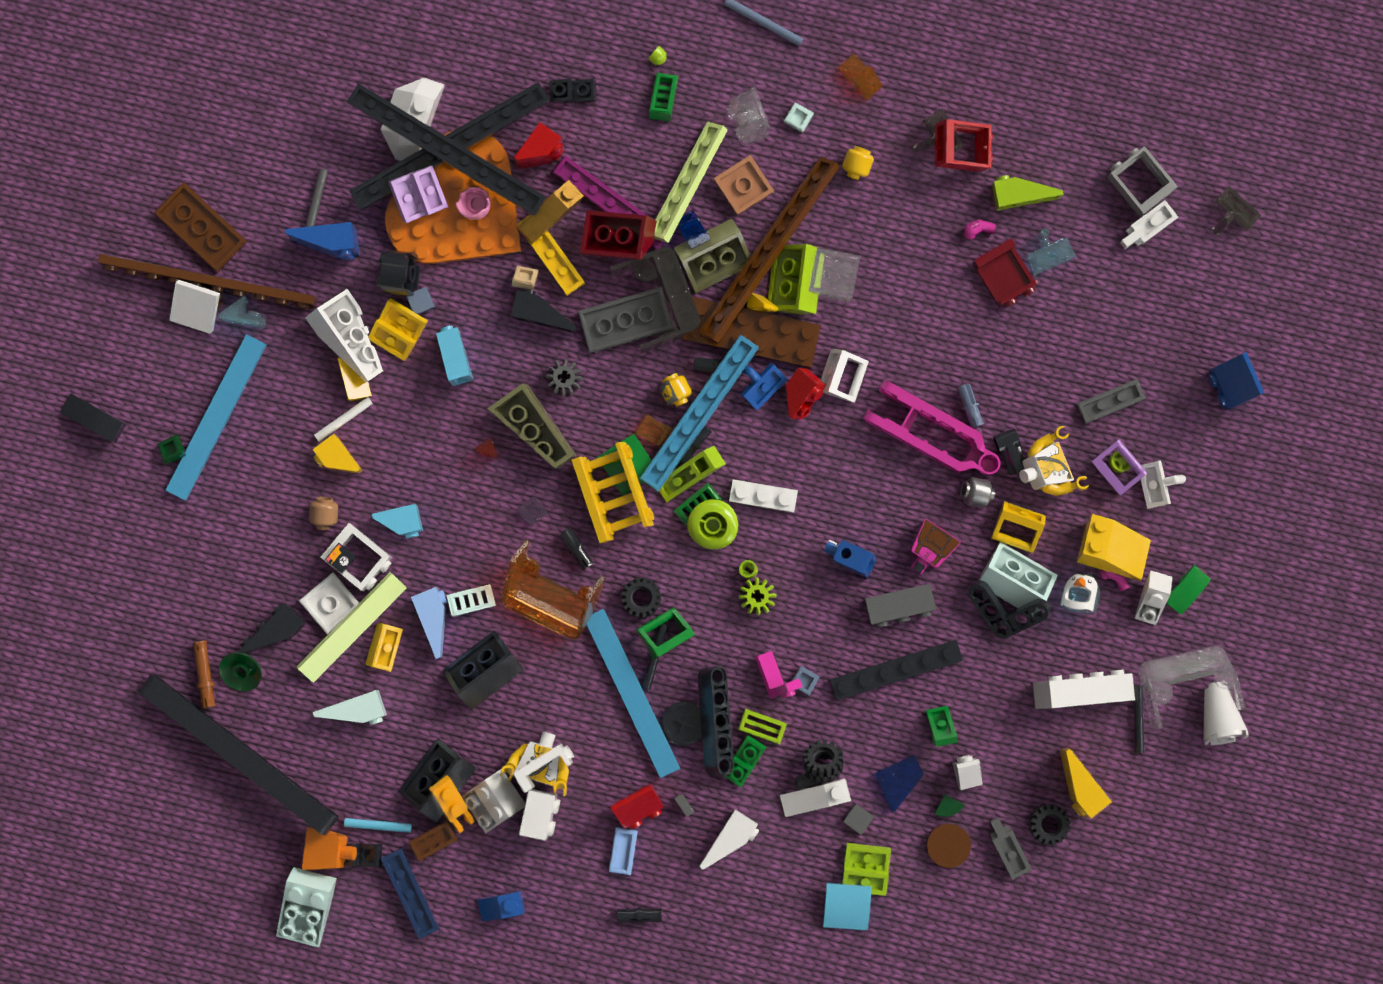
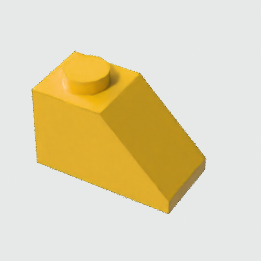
M335 434L313 449L316 454L313 458L320 467L324 465L328 469L361 473L363 471Z

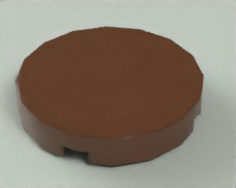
M940 824L933 829L927 839V852L930 858L941 867H958L970 855V837L963 828L956 824Z

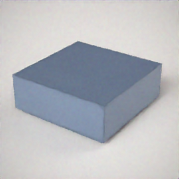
M427 287L412 292L414 293L413 296H407L413 312L418 315L435 308Z
M800 666L792 681L800 678L803 687L797 690L810 696L820 676Z

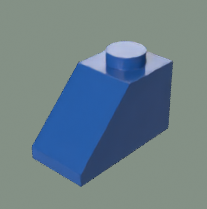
M521 890L477 899L481 921L503 919L522 915L526 912Z

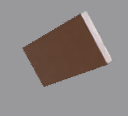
M185 182L154 212L164 224L217 273L248 242Z

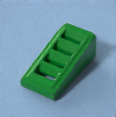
M662 73L656 74L649 109L650 119L671 121L678 76ZM660 82L672 84V86L660 85ZM658 91L668 92L670 95L658 93ZM657 100L668 101V103L657 102Z
M709 483L705 484L674 510L687 528L688 517L682 510L686 508L691 513L693 509L689 504L693 503L697 506L699 504L696 500L698 497L702 501L708 500L703 494L705 491L712 499L722 501L721 497Z

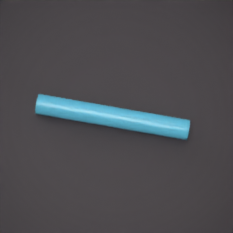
M345 818L344 827L408 833H411L412 824L350 818Z

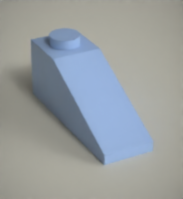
M434 587L411 598L435 658L439 659L442 658L446 616L444 603L448 601L444 591H439L437 587Z

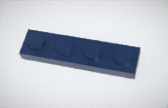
M401 848L382 857L381 860L418 938L421 939L439 930V925L403 849Z

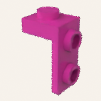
M772 651L755 657L770 699L782 695L783 699L796 694L794 690L803 687L800 678L784 684Z

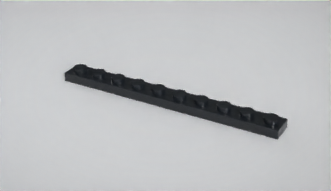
M537 82L445 136L466 149H470L548 104L550 100L540 83ZM421 149L349 192L360 211L392 194L388 184L389 181L428 166H433V169L445 162Z
M359 83L347 100V103L534 217L547 199L546 196Z

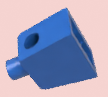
M829 540L824 549V552L834 556L833 561L836 564L867 579L877 561L873 553L845 540H842L840 544ZM846 553H851L848 559L844 558Z

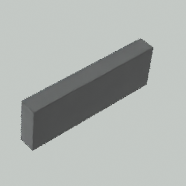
M1135 379L1077 403L1076 407L1085 425L1146 398L1138 379Z

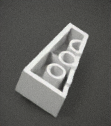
M1124 670L1110 671L1111 675L1104 676L1103 672L1090 673V677L1083 678L1082 673L1071 674L1069 679L1062 680L1061 675L1048 677L1049 681L1033 682L1035 709L1135 700L1132 673L1124 674Z

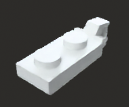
M1164 200L1133 223L1126 230L1128 236L1120 244L1124 249L1134 242L1137 246L1144 244L1175 221L1178 216L1166 200Z

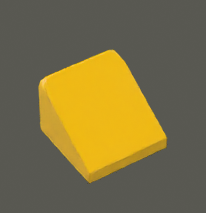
M752 293L748 299L747 308L760 312L778 311V307L762 295Z

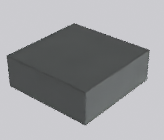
M680 793L674 798L687 817L693 813V808L683 794Z
M855 804L843 822L862 835L874 816Z

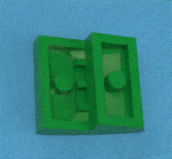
M633 433L620 442H626V445L630 446L633 453L631 459L641 484L643 481L640 480V477L652 460ZM616 445L597 456V458L618 451ZM621 459L603 466L610 477L625 472ZM628 480L615 485L622 496L631 491Z

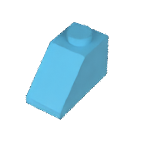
M416 504L372 514L373 519L397 534L405 535L406 539L419 536L418 532L423 531L418 505Z

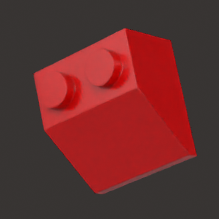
M540 122L515 155L517 167L523 169L548 165L554 159L557 161L564 152L562 149L564 147L562 137Z

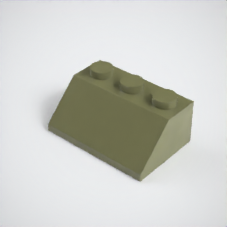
M732 219L674 247L677 258L695 293L738 273L751 257L741 231Z

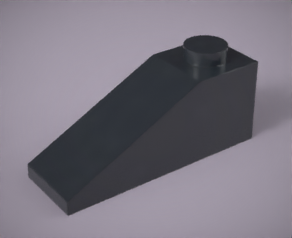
M523 288V291L517 290L511 313L512 319L576 334V326L539 295H535L536 291Z

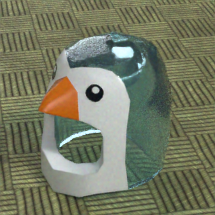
M1091 573L1073 575L1065 585L1061 607L1082 614H1095L1100 599V586Z

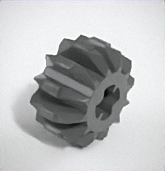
M564 359L563 366H560L559 361H555L557 369L549 366L548 369L553 374L546 375V379L553 380L547 384L548 388L555 386L553 389L554 394H557L561 389L562 397H565L566 390L569 391L571 396L574 395L572 387L577 390L581 388L575 382L583 381V377L576 376L582 372L581 368L574 370L576 367L575 362H572L568 367L567 359ZM563 373H567V376L570 377V379L566 380V383H562L561 379L559 380V377H563Z

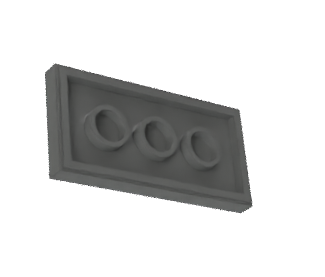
M662 287L578 311L590 354L674 330Z

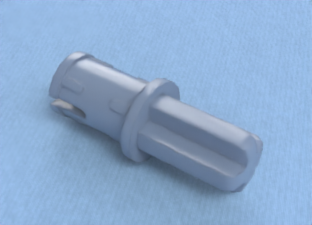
M965 384L958 387L964 405L962 409L966 411L970 427L974 428L983 425L984 422L977 406L979 403H976L971 385Z

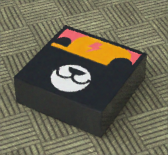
M338 543L325 560L343 574L355 560L356 556L341 543Z

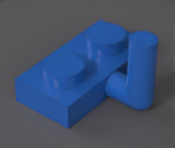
M772 363L760 375L747 365L743 373L748 375L753 382L741 395L754 409L758 410L788 379Z

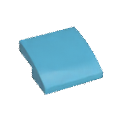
M826 883L823 927L868 930L872 887Z

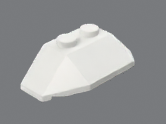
M422 78L396 88L390 103L431 126L445 85ZM382 125L381 131L396 160L402 161L422 149Z

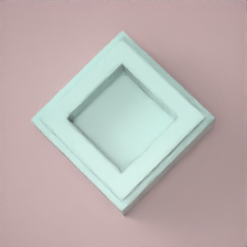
M794 103L784 123L803 133L814 113Z

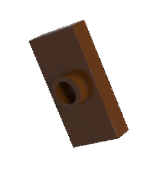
M446 821L408 843L419 862L456 842L458 838L449 821Z

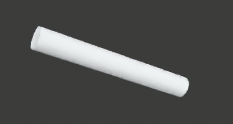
M369 397L365 398L314 434V436L320 442L373 404Z

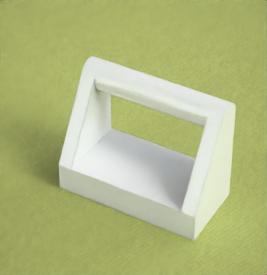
M831 349L821 380L826 384L823 393L855 403L869 361L844 350ZM850 360L859 363L847 395L838 391L837 388L846 362Z

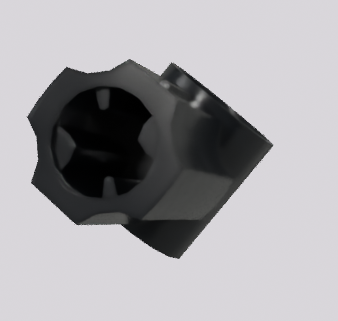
M1013 428L994 435L995 446L999 454H1002L1009 475L1024 470L1023 460L1025 459L1020 449L1021 443L1016 430Z

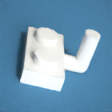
M1161 461L1141 465L1147 472L1141 478L1147 509L1171 504L1167 486L1183 484L1186 481V477L1184 475H1174L1165 478Z

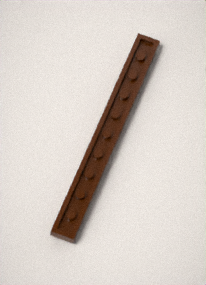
M821 156L819 157L699 330L703 337L716 343L720 341L839 169V165L836 162Z
M99 254L98 263L104 266L103 269L116 272L117 269L125 270V274L138 276V273L147 274L146 278L159 280L162 277L167 278V282L173 284L181 280L202 287V285L211 287L210 290L219 293L228 290L232 291V295L245 297V294L254 295L253 299L266 301L269 298L274 299V303L287 306L289 302L295 303L296 307L309 310V306L316 308L317 298L313 295Z

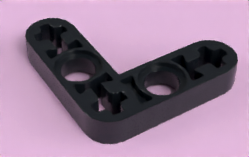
M981 580L975 581L969 589L970 599L994 635L1001 639L1008 638L1044 621L1051 611V606L1046 600L1036 599L1007 613L986 582ZM976 589H978L979 591L983 590V594L976 593ZM986 606H994L997 610V613H988L986 610ZM1037 607H1038L1039 609H1042V608L1044 609L1043 613H1042L1041 611H1038V612H1036V613H1034V612H1035V610H1036ZM1016 615H1024L1027 619V622H1018L1016 619ZM1000 624H1001V626H1007V629H1006V630H1005L1004 628L1000 629V628H999Z

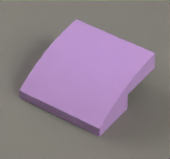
M433 166L422 168L388 182L404 223L448 207Z

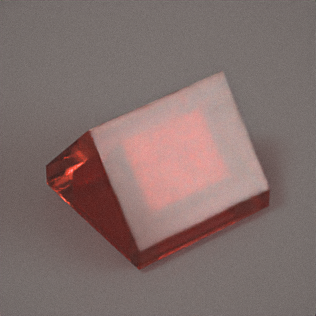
M491 438L476 447L475 451L480 455L496 460L499 457Z

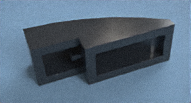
M72 393L60 411L62 414L113 443L117 442L127 425Z

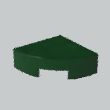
M944 794L934 814L942 817L953 816L960 812L965 805Z

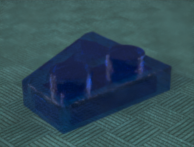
M911 755L874 773L892 812L897 810L924 775L915 755Z

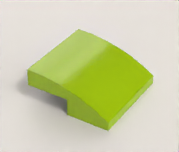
M847 843L842 884L871 886V894L886 896L891 848Z

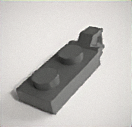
M997 817L990 820L989 822L994 831L990 834L991 840L1010 878L1013 880L1031 871L1032 868L1009 826L1003 827Z

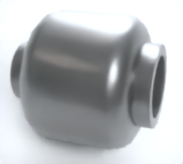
M971 477L962 484L960 496L965 504L984 508L989 502L993 501L995 490L992 489L990 481Z

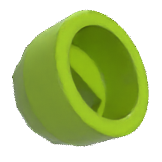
M658 46L648 60L653 64L661 65L667 58L666 52Z
M746 560L740 564L739 572L744 578L751 579L757 575L758 568L753 561ZM745 568H750L753 571V573L750 574L749 572L745 571Z

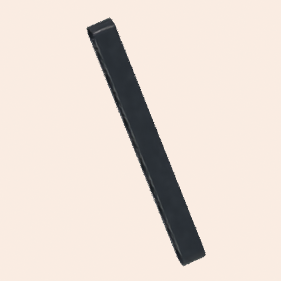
M151 673L138 690L147 700L322 835L326 836L339 819V816L157 675Z

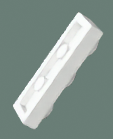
M733 480L729 502L794 513L798 490Z

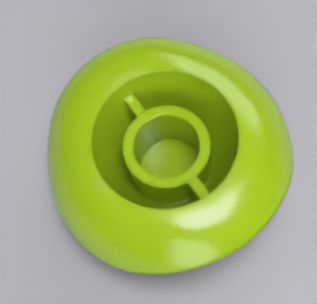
M717 499L706 500L698 504L690 513L687 524L688 532L698 545L707 549H721L731 544L735 539L738 531V519L733 508L726 502Z

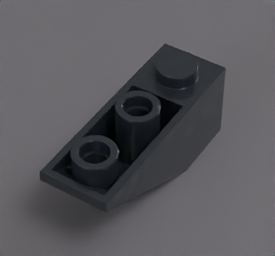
M280 604L272 611L273 617L268 622L264 620L256 628L258 632L252 638L248 636L241 643L240 646L242 648L238 652L247 654L292 639L308 622L289 604H284L283 606Z

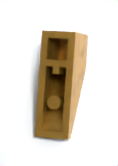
M568 180L545 200L535 217L530 215L517 229L533 244L577 207L584 195Z

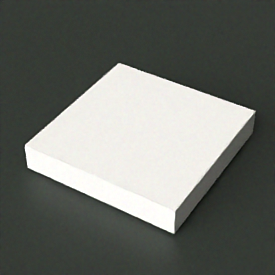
M178 280L175 284L169 320L211 334L214 329L220 293Z
M334 572L299 600L327 635L359 604L357 599Z

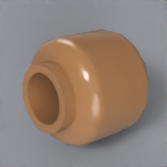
M316 497V500L310 503V523L316 525L318 530H329L330 526L337 523L338 504L333 501V498Z

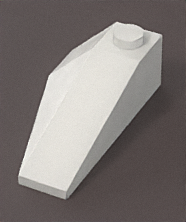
M348 289L315 309L305 318L315 333L365 382H368L381 373L383 369L375 347L369 341L367 335L369 333L368 328L364 326L360 316L362 315L361 308Z

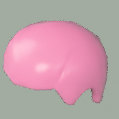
M470 187L460 193L456 207L459 213L469 220H479L484 218L489 212L491 198L484 189Z

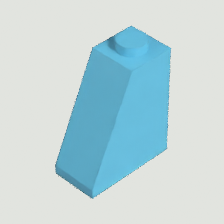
M453 326L441 328V332L436 333L448 381L452 386L473 381L459 329L457 327L453 328Z

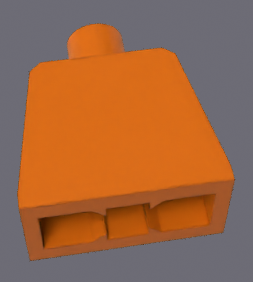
M307 827L302 870L343 868L345 859L355 860L357 848L346 846L348 839L346 835L329 831L324 836L313 827Z

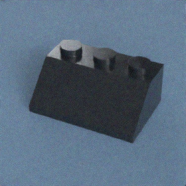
M494 630L442 671L457 695L472 710L524 669Z
M437 738L398 792L419 812L437 822L443 812L429 788L445 776H448L459 792L477 768L465 757Z

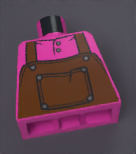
M925 519L910 550V553L917 557L910 568L922 575L928 565L937 569L958 547L961 541Z

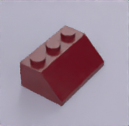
M587 210L580 254L642 260L653 244L657 221L647 215Z

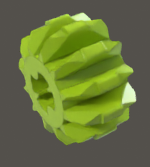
M755 578L754 586L750 580H747L746 583L750 589L748 590L743 586L740 588L741 591L747 593V595H739V599H747L741 605L742 608L749 604L751 605L748 609L749 614L752 613L754 607L756 608L757 615L761 613L760 607L763 608L765 613L769 612L765 604L775 605L773 601L768 600L769 598H776L775 593H768L774 586L771 585L766 589V579L763 580L762 585H759V578ZM756 590L764 595V599H760L761 602L759 603L754 598H751V594H755L754 591Z

